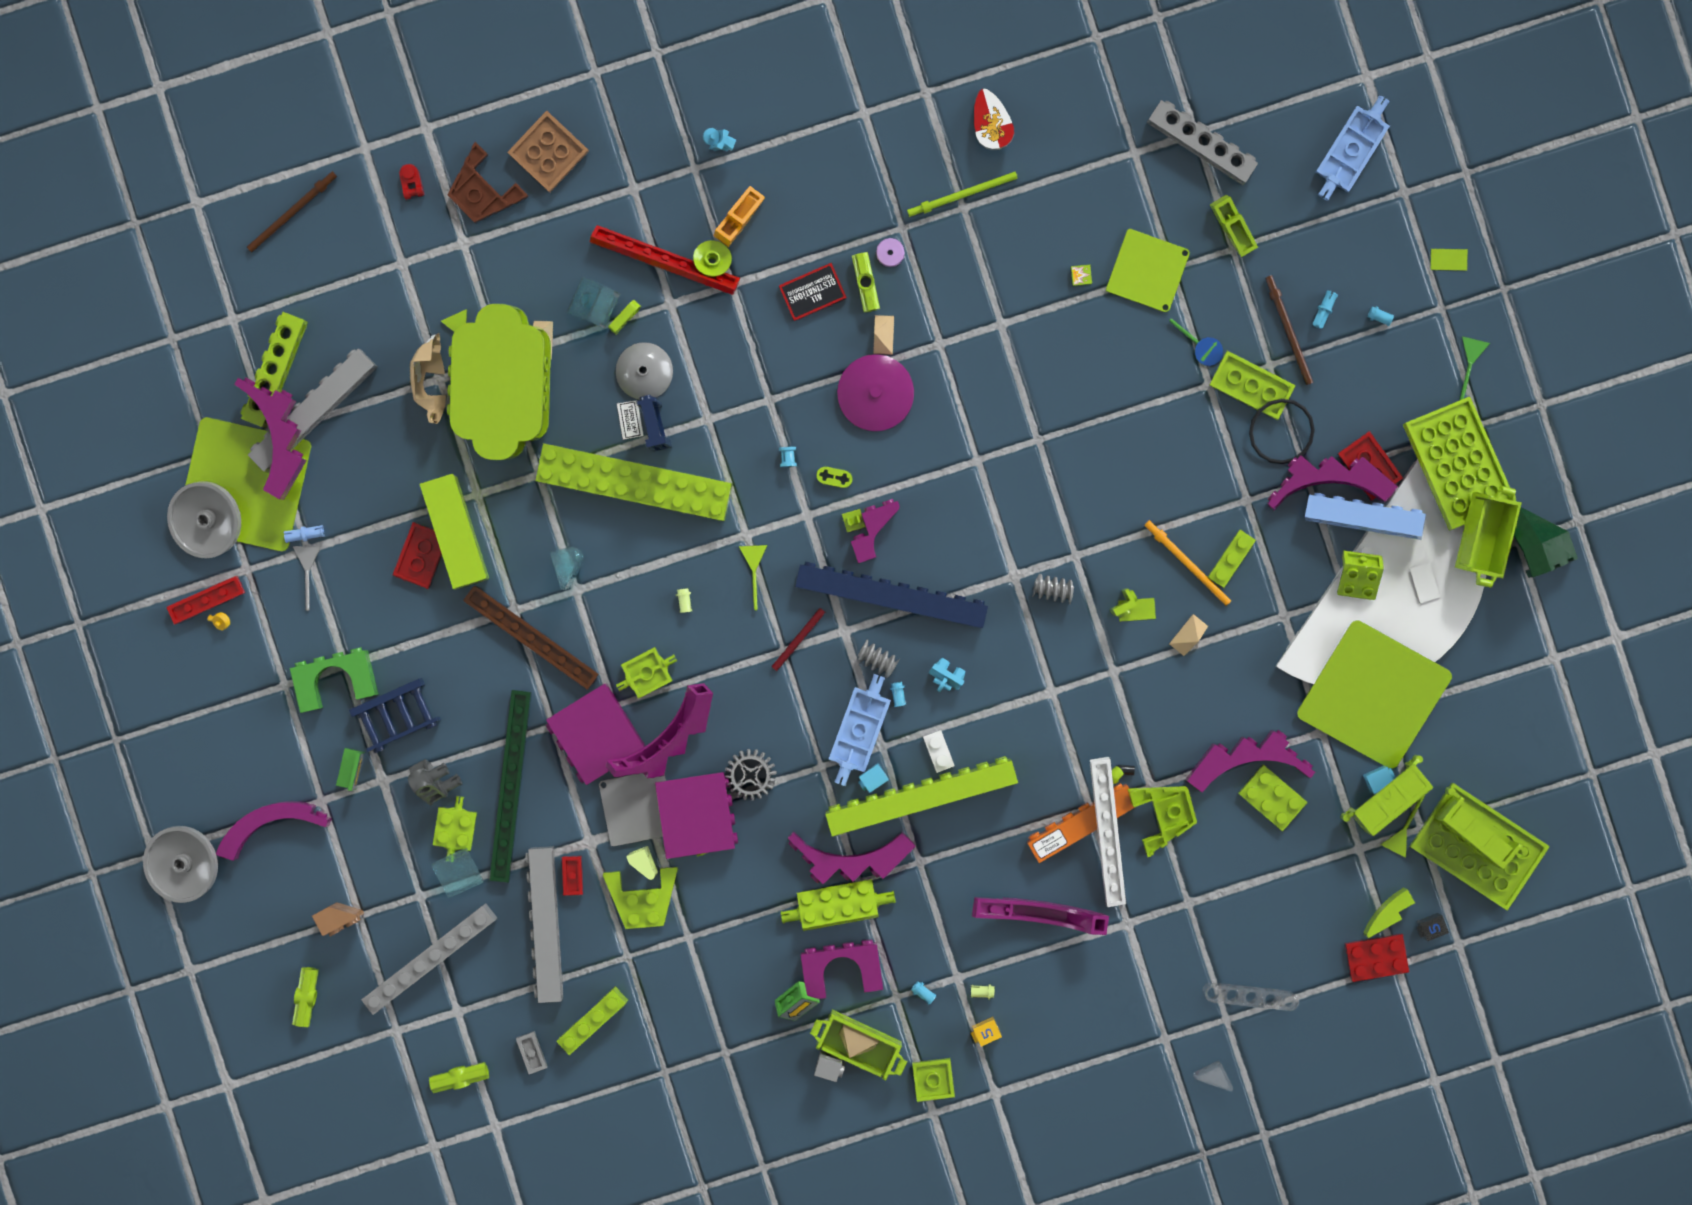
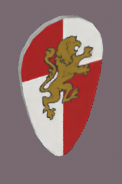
M980 90L974 105L976 138L984 148L1000 150L1012 142L1014 126L1000 100L989 90Z

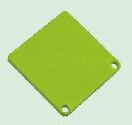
M1128 229L1106 291L1153 309L1168 312L1190 252L1186 248L1133 229ZM1187 251V256H1183L1182 252ZM1163 305H1167L1168 310H1163Z

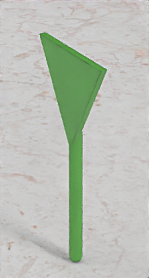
M1462 336L1468 368L1460 400L1464 399L1472 364L1490 343Z

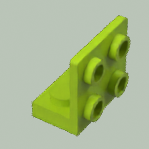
M1343 551V571L1337 595L1375 600L1384 570L1382 556Z

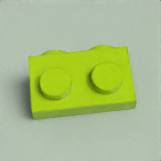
M1128 588L1121 590L1126 601L1110 609L1113 616L1122 618L1131 613L1130 609L1137 606L1136 601L1138 599L1134 591H1129Z

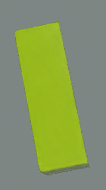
M449 474L421 483L422 494L452 588L457 590L488 580L489 575L458 478L453 474Z

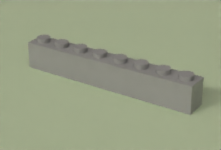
M359 348L352 350L347 355L348 359L343 364H337L333 368L334 372L329 377L325 376L319 382L320 386L316 390L312 389L305 396L306 399L302 403H297L292 408V413L287 417L286 421L289 419L298 424L297 428L301 430L292 449L378 367ZM270 430L264 435L265 439L261 443L257 442L251 447V452L248 454L263 472L267 473L271 469L273 454Z
M554 846L533 847L528 849L529 852L526 853V864H529L530 872H527V882L531 883V891H528V900L532 902L529 918L530 921H533L531 940H534L535 948H532V959L536 961V967H533V978L537 979L534 995L535 998H538V1003L561 1002L563 1000Z
M485 903L365 996L362 1002L374 1015L497 919L496 915Z

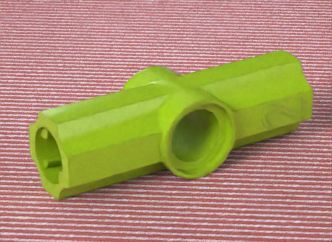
M868 252L852 255L863 311L865 313L879 310L880 306ZM863 278L871 280L869 287L861 285L860 282Z
M312 967L301 968L299 985L294 995L295 1010L292 1025L298 1027L310 1026L312 1008L317 998L316 984L319 969Z
M485 1062L467 1067L459 1066L450 1069L448 1072L429 1077V1085L433 1094L452 1088L456 1090L469 1086L470 1083L488 1079L489 1070Z

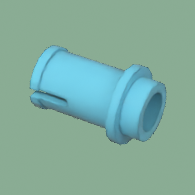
M1376 306L1370 308L1367 317L1371 321L1376 320L1390 326L1394 315L1384 312Z
M902 682L891 683L890 690H892L894 707L906 705L903 691L905 685H902Z
M917 981L911 989L913 995H918L928 1005L931 1004L936 994L923 986V982Z

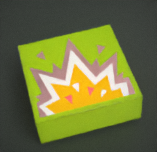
M1090 265L1071 266L1072 286L1092 284Z

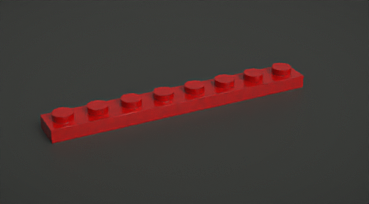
M598 225L590 236L589 242L731 295H734L740 281L739 277L728 273L717 277L703 275L696 269L693 260Z

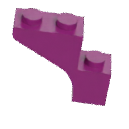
M893 499L882 502L883 506L876 508L873 505L864 508L865 512L862 513L869 535L865 536L862 533L854 536V540L851 541L858 563L876 558L874 551L875 537L899 510L898 501L894 502Z

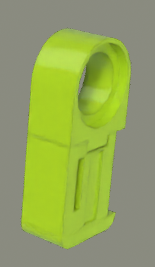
M632 300L608 328L617 335L640 310L641 305Z

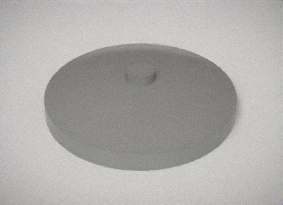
M194 482L178 490L170 501L167 513L168 527L175 542L185 552L199 558H213L224 554L234 546L241 530V515L236 501L224 488L212 482Z
M173 826L160 831L149 841L144 852L143 868L148 883L156 893L167 900L185 903L198 899L210 890L217 877L218 860L212 844L202 833L187 826Z

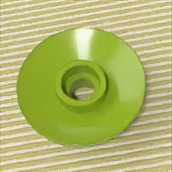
M709 240L701 243L695 249L693 261L700 273L709 277H717L724 274L730 268L732 256L726 245L719 241ZM713 259L715 263H709V260Z

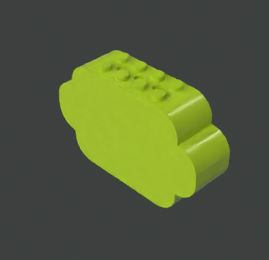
M489 304L478 312L475 323H465L459 326L452 336V346H449L451 365L448 367V375L451 377V384L448 385L450 404L447 406V414L450 415V425L454 433L463 439H471L475 451L481 457L490 460H506L519 456L525 448L526 441L538 440L548 430L551 340L542 328L529 325L526 314L518 307L506 304Z

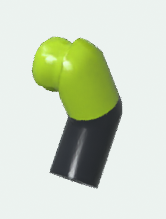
M1116 765L1112 769L1113 784H1117L1123 775H1134L1135 766Z

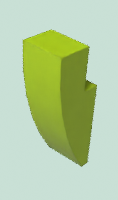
M1224 195L1210 204L1221 227L1241 257L1258 248L1242 215L1237 211L1230 196Z
M1400 889L1377 909L1363 932L1366 937L1370 938L1402 920L1399 912L1415 903L1408 889Z

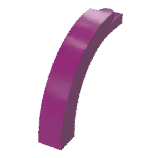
M285 801L266 805L250 812L237 821L222 839L216 855L232 861L237 860L249 837L261 826L273 820L294 818L328 827L332 818L327 817L328 814L322 811H316L315 813L316 805L307 802Z

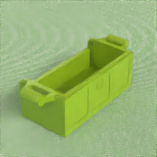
M1500 486L1495 496L1477 492L1472 494L1455 568L1475 572L1476 585L1491 588L1497 577H1504L1522 502L1516 501V490L1513 488ZM1500 495H1509L1511 500L1500 498ZM1481 574H1484L1492 577L1491 580L1480 578Z
M1414 755L1410 761L1404 764L1407 767L1404 772L1355 810L1350 807L1348 811L1340 815V818L1348 822L1353 817L1366 833L1375 836L1433 789L1431 783L1416 766L1418 763L1423 762L1422 756Z
M1447 787L1445 789V793L1451 795V797L1438 811L1435 818L1489 863L1504 869L1517 852L1522 855L1528 854L1526 847L1510 840L1466 804L1464 798L1456 793L1454 788Z
M833 1009L827 1020L820 1021L816 1019L810 1032L817 1040L816 1049L819 1050L821 1047V1050L841 1060L847 1061L879 1077L882 1075V1079L885 1081L888 1075L897 1074L901 1076L907 1064V1061L899 1054L902 1041ZM825 1023V1026L820 1034V1037H817L822 1027V1024ZM845 1024L878 1039V1044L874 1050L849 1058L839 1035L843 1025ZM898 1057L900 1058V1061L895 1071L893 1072L891 1071V1069L895 1063L896 1058Z

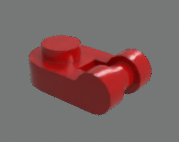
M412 164L402 166L399 176L405 200L417 195L418 197L424 196L419 170ZM415 183L416 188L409 189V185Z

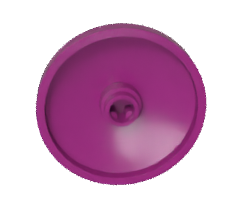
M873 354L855 360L845 369L839 380L837 396L843 414L852 424L863 430L878 432L891 429L904 420L912 407L914 387L908 371L902 364L891 357Z

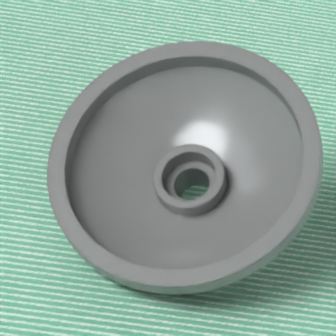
M651 343L634 344L624 350L617 361V382L621 389L632 398L640 400V397L646 395L657 398L668 389L672 381V362L667 353L657 345ZM646 367V373L641 374L640 368Z

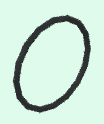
M1278 399L1269 401L1258 409L1251 420L1249 430L1251 445L1260 457L1270 463L1285 464L1295 458L1286 460L1271 459L1262 454L1255 444L1253 436L1255 421L1260 413L1270 405L1281 402L1294 404L1302 409L1308 417L1311 428L1309 442L1303 451L1295 456L1297 459L1307 452L1313 442L1315 432L1313 418L1303 405L1294 400Z

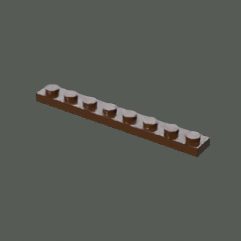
M476 585L472 587L463 600L587 690H589L598 677L599 673Z

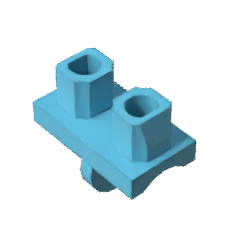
M709 128L703 133L704 142L711 145L709 149L713 151H732L736 139L728 136L729 131L725 129L717 131L714 128Z
M941 658L937 664L933 665L929 674L935 677L933 682L939 685L937 691L941 692L943 688L950 691L952 687L959 690L964 683L965 671L956 667L953 674L947 671L950 663L944 658Z

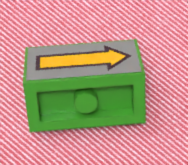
M349 748L344 749L336 786L348 788L349 791L357 788L365 752Z
M800 981L775 1000L778 1017L793 1021L798 1020L820 1002L817 998L807 996L805 983Z

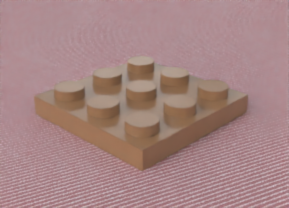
M546 111L507 153L548 192H551L589 150Z

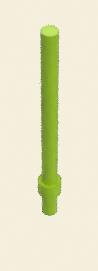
M1012 172L930 202H922L921 205L908 209L907 213L909 217L923 212L926 214L931 212V209L1018 179L1017 174Z

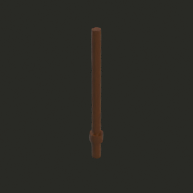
M332 171L323 180H318L314 184V188L251 242L247 248L251 252L257 249L320 192L323 193L327 186L337 178V175Z
M1268 276L1265 280L1270 290L1269 296L1271 300H1274L1306 385L1314 383L1283 305L1281 291L1277 289L1273 276Z

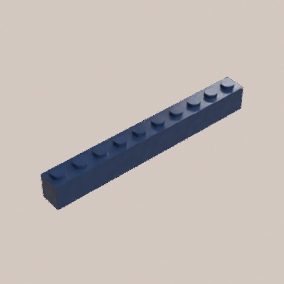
M806 561L804 565L800 564L795 587L969 626L984 627L988 606L984 605L985 601L973 599V602L965 601L966 597L959 595L950 598L947 597V593L936 591L935 594L928 593V589L917 586V590L910 589V585L899 582L898 586L892 585L891 580L880 578L878 582L872 580V576L861 574V577L853 576L854 572L842 570V573L834 572L835 568L824 566L823 569L815 568V563Z

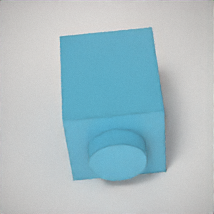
M877 763L859 775L860 781L858 783L864 791L868 790L870 793L888 781L889 778Z
M1381 766L1363 775L1369 791L1373 794L1379 792L1395 779L1392 769H1388L1386 766Z

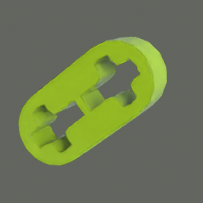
M821 467L817 471V479L822 484L847 488L852 483V475L848 471L831 467ZM828 470V474L834 475L833 479L827 478L826 481H823L820 473ZM843 474H847L849 482H845V485H842L840 480L835 479L836 476L842 477Z

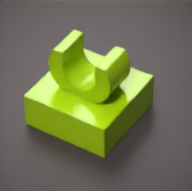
M860 509L842 514L847 533L865 528Z

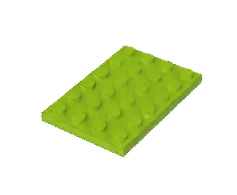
M1470 396L1402 424L1449 531L1465 524L1473 492L1495 496L1500 486L1510 488ZM1500 495V498L1511 500L1509 495Z
M1451 782L1449 787L1454 788L1456 793L1464 798L1466 804L1510 840L1526 847L1528 854L1522 855L1517 852L1504 869L1493 866L1435 818L1438 811L1451 797V795L1444 793L1409 847L1508 911L1550 846Z

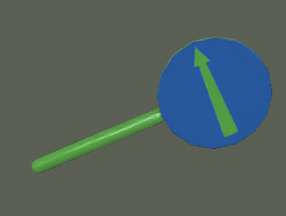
M1173 319L1169 320L1197 344L1195 347V357L1199 363L1205 366H1212L1221 360L1223 347L1217 339L1207 337L1198 341Z

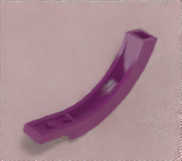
M974 897L972 917L1046 923L1079 930L1091 935H1107L1109 921L1108 915L1078 907L1005 897L1003 899Z

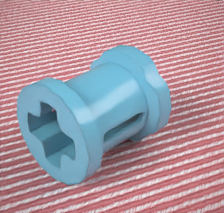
M796 447L779 448L782 461L780 467L797 466L794 455Z

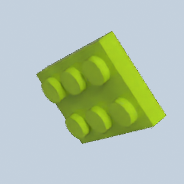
M1262 765L1238 792L1240 796L1281 831L1289 825L1308 803L1265 765Z

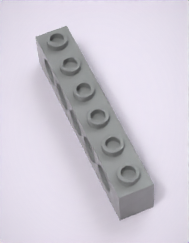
M1161 100L1147 123L1230 178L1244 185L1258 164L1255 161L1256 158L1249 153L1244 154L1240 152V148L1231 142L1228 144L1220 134L1216 132L1211 133L1203 123L1199 121L1197 123L1194 122L1188 113L1184 111L1179 112L1174 109L1175 105L1171 102ZM1173 116L1176 119V123L1173 125L1168 124L1166 117ZM1190 127L1192 134L1185 135L1182 128ZM1205 137L1208 140V145H1201L1199 138ZM1215 148H1222L1224 155H1216ZM1231 159H1239L1240 166H1233L1231 164Z

